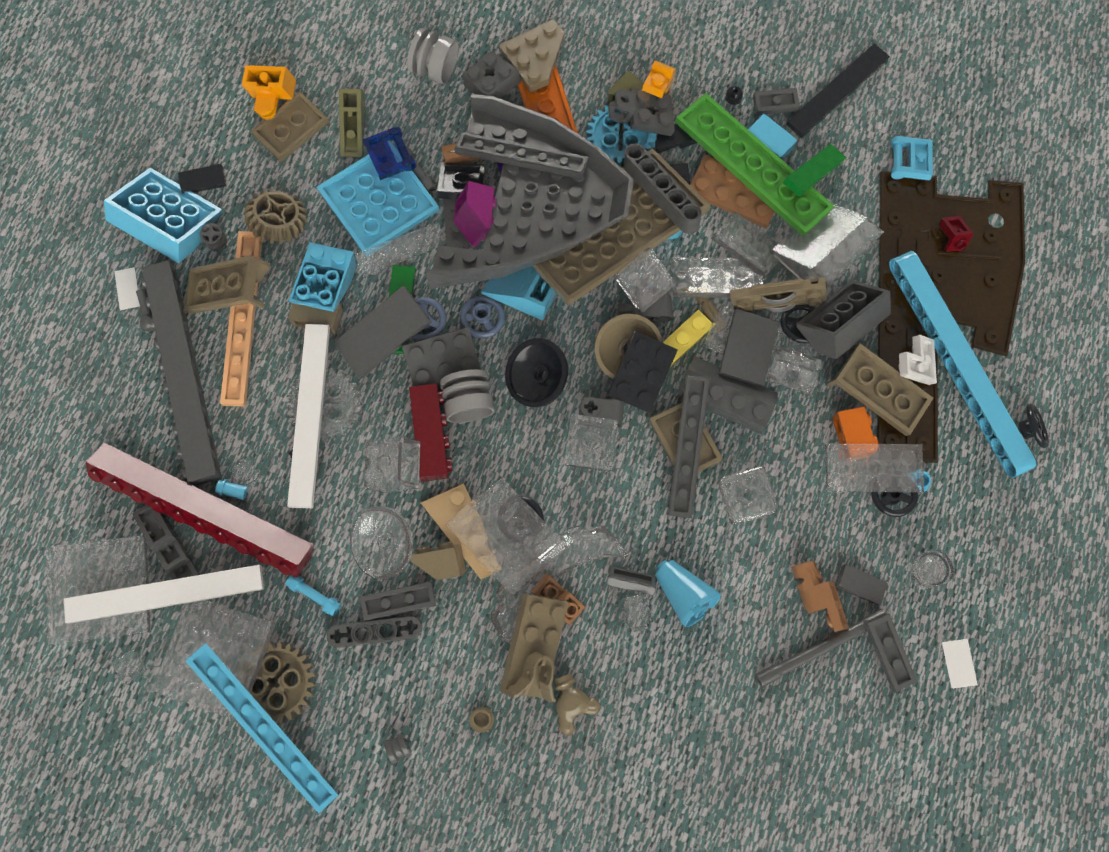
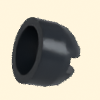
M731 86L726 92V101L731 105L739 104L743 98V91L737 86ZM733 92H737L735 98L731 97Z

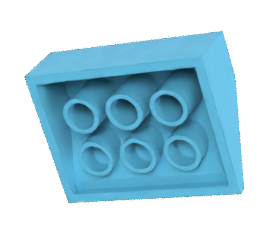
M149 168L104 200L105 220L177 263H180L194 252L202 241L200 238L201 228L208 223H215L222 214V209L191 191H186L182 194V189L178 183L152 168Z

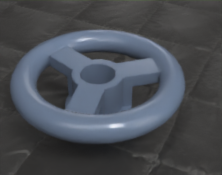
M482 295L469 299L463 305L460 312L462 327H469L471 336L476 338H489L497 334L505 320V313L501 304L497 300ZM476 303H479L474 306L471 314H467L471 306H473ZM492 306L495 307L498 313V321L494 327L489 320ZM481 313L486 314V316L483 318L479 317L478 315ZM467 321H477L483 324L487 331H476L469 326Z
M422 297L415 299L431 320V323L422 331L429 332L434 328L435 330L425 335L417 334L412 339L420 341L440 335L447 321L443 306L432 298ZM427 304L437 309L440 322L436 321L427 312Z

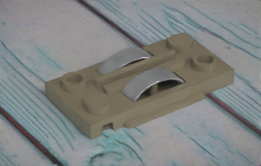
M825 277L813 280L796 279L730 290L734 309L737 308L749 313L765 309L771 312H784L794 308L795 305L809 304L817 306L827 301Z

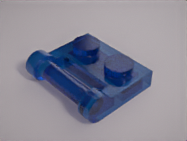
M394 127L363 139L380 181L404 171H412L417 167L415 160L411 158L402 139L403 133L400 127ZM389 140H394L403 161L397 163L389 146Z

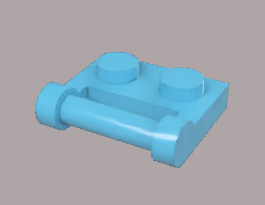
M903 136L892 138L893 168L891 169V177L893 179L906 177L931 180L933 176L932 140ZM902 148H908V167L902 166Z

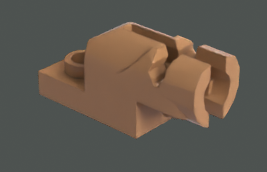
M815 561L791 567L795 579H804L801 584L797 585V589L807 612L814 613L827 609L826 619L829 627L833 628L834 632L849 629L834 581L821 582L823 578Z

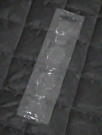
M436 222L354 254L364 277L435 249L438 246L445 245L446 241L439 223Z

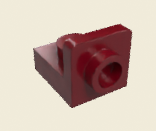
M961 216L941 218L938 224L949 238L944 248L947 252L964 250L974 234Z

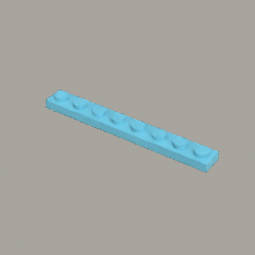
M206 643L185 659V662L318 813L338 796L334 789Z

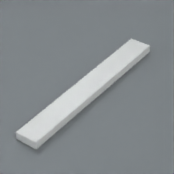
M305 324L287 504L289 508H313L330 335L329 325Z
M254 565L64 598L65 623L70 624L264 590L262 566Z

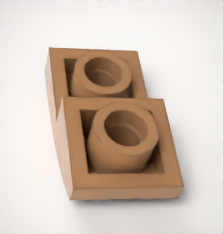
M547 573L531 591L534 595L567 601L568 606L564 622L569 626L585 608L570 592L566 591Z

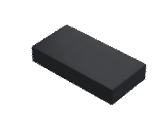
M222 164L178 172L182 194L186 191L196 193L227 186Z

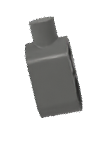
M667 294L633 296L629 298V303L618 304V315L637 314L647 318L652 323L669 322L673 320L672 297Z

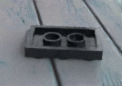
M634 331L607 395L650 413L678 349Z

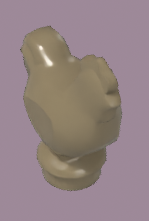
M569 673L553 682L555 684L554 689L561 691V696L556 703V710L559 715L558 730L562 731V735L571 736L572 732L576 730L574 727V717L582 713L588 715L598 713L600 703L596 698L588 697L582 690L574 688L573 685L576 679H573L572 674Z

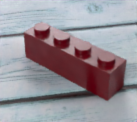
M437 383L409 387L418 472L421 482L449 479V472L453 471L451 457L447 458L446 449H450L449 436L444 435L443 427L447 426L445 412L441 413L440 405L445 404V401L442 397L443 390L439 391Z

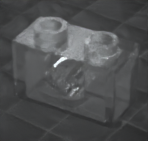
M777 346L766 380L798 392L811 394L820 372L822 360Z

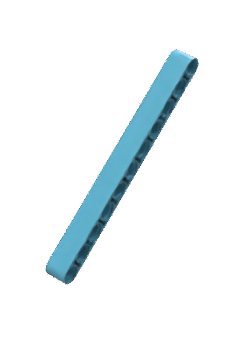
M909 251L889 261L891 273L927 336L934 340L935 350L1004 471L1010 477L1015 478L1035 468L1036 461L918 255L914 251Z

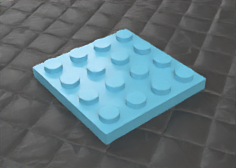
M391 141L317 186L318 192L365 257L373 254L440 211L437 203Z

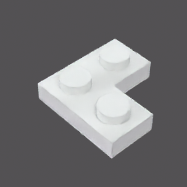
M922 335L912 337V353L904 352L899 354L900 376L927 385L937 383L934 340Z

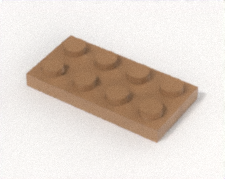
M705 154L690 186L707 203L767 229L775 211L719 161Z

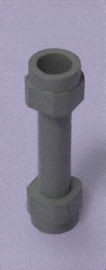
M408 146L402 147L398 152L429 194L436 191L437 185L431 176L427 177L414 159L415 156Z

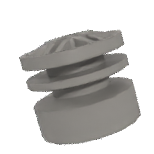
M423 27L416 32L407 58L408 71L413 74L418 73L421 77L428 74L430 80L443 85L446 84L457 62L459 42L445 35L440 36L438 39L436 32H430Z
M479 369L464 370L451 373L440 380V387L443 390L442 397L448 400L444 404L448 422L466 423L489 417L495 412L493 398L490 394L486 393L490 390L489 377L486 371Z

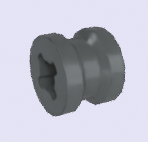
M208 223L200 230V238L210 250H220L225 246L227 241L226 235L219 225Z
M403 733L398 734L393 740L387 739L383 741L386 753L392 764L397 763L402 757L408 758L412 756L411 749Z

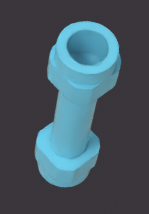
M300 575L298 577L289 576L285 585L294 592L300 591L323 607L322 611L331 616L336 615L341 607V604L333 597L328 599L304 583L305 579Z

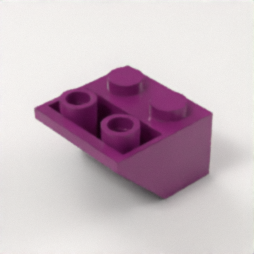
M468 181L455 201L453 222L473 247H477L481 240H485L487 232L490 230L491 225L494 224L492 211L496 206L497 199L494 197V187Z

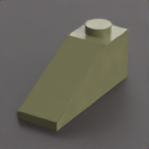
M339 89L340 157H363L365 90Z

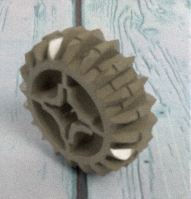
M270 187L269 192H265L262 189L260 195L254 193L252 199L248 200L245 208V222L255 238L261 236L262 242L270 240L272 245L274 241H278L282 245L283 240L290 243L292 238L297 239L299 233H303L307 222L306 210L303 208L302 201H298L297 195L291 196L289 191L283 193L280 188L278 191H273Z

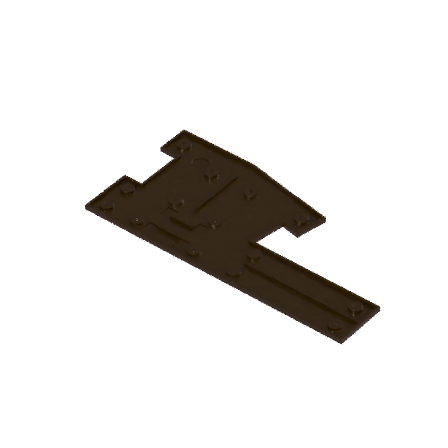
M881 171L879 288L890 291L891 314L878 324V357L900 373L899 354L904 352L912 353V337L917 335L928 337L926 332L922 330L921 323L889 268V261L909 251H914L918 255L956 323L974 328L971 347L1008 356L1026 263L1024 183L989 180L988 199L938 195L937 176H932L931 180L906 177L893 179L891 172ZM991 214L1001 215L1004 219V225L1000 228L992 227L988 222L989 216ZM961 216L974 234L964 250L947 252L944 248L949 238L938 224L941 218ZM936 350L937 383L927 385L909 379L932 396L933 400L911 435L905 436L877 415V458L938 463V353Z

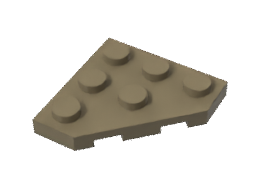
M552 19L499 44L500 53L509 64L519 70L520 79L530 93L549 85L553 68H555L559 57L560 47L564 42V32L556 21Z

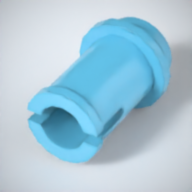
M228 479L219 480L215 493L219 494L222 498L228 496L244 501L248 493V486L228 482Z

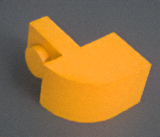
M655 60L651 72L643 84L642 91L660 98L664 94L667 95L671 89L676 68Z

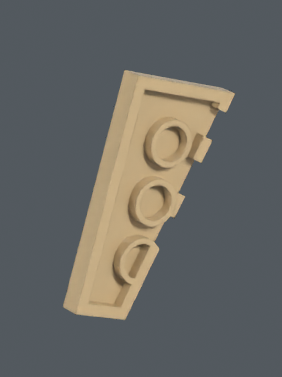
M464 483L421 502V505L448 539L453 542V545L461 544L464 559L480 580L502 570Z

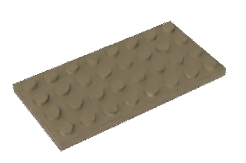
M653 148L648 151L701 208L702 215L710 210V205ZM634 180L628 217L560 256L532 267L569 306L679 232L680 229Z

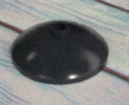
M543 338L529 339L517 346L510 355L505 370V381L511 396L520 404L534 408L546 406L556 400L562 393L568 378V363L565 354L554 342ZM543 372H546L545 377L542 378Z

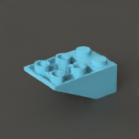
M310 242L289 302L334 312L351 285L357 267L354 252Z
M532 266L502 278L489 279L481 294L542 321L557 295Z

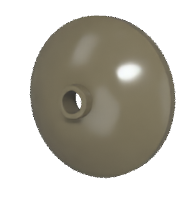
M621 314L608 320L599 330L594 345L595 357L599 367L610 378L614 379L625 354L623 346L626 343H630L634 331L663 343L658 328L647 318L637 314Z

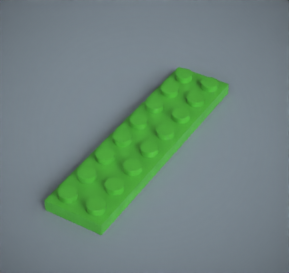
M707 93L676 117L675 123L801 236L804 237L834 209L835 206L814 187L799 197L784 185V180L794 170Z

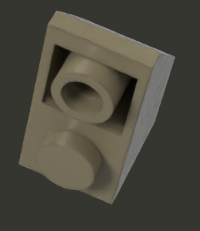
M452 541L438 544L439 548L430 549V545L415 548V553L409 555V560L436 580L458 577L466 573L461 544L453 545Z

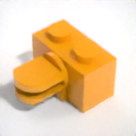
M245 65L242 87L253 98H256L254 111L262 119H272L276 114L278 99L293 100L296 79L286 67Z

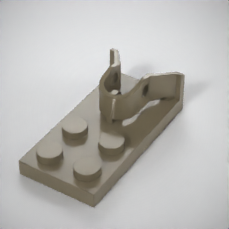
M251 255L190 268L184 311L193 314L249 303L264 309L265 304L259 297L254 295L255 283L262 281L270 269V263Z
M861 343L850 348L849 357L836 377L827 383L828 387H841L905 436L911 435L933 400L932 396L909 379L900 376L897 370Z
M523 593L499 691L511 698H517L521 695L539 697L553 703L556 701L552 690L554 661L568 606L567 601Z

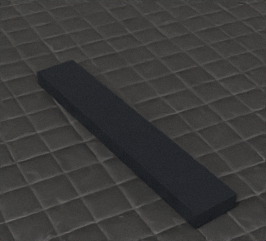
M874 43L787 121L786 125L800 138H803L883 66L890 56Z

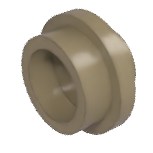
M486 707L474 709L469 718L470 725L477 732L490 730L494 724L492 711Z

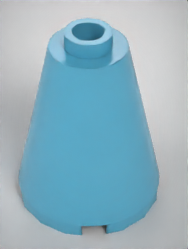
M664 560L656 567L657 573L655 577L681 624L685 627H690L706 615L704 612L709 607L712 609L721 598L716 589L673 560L669 562Z

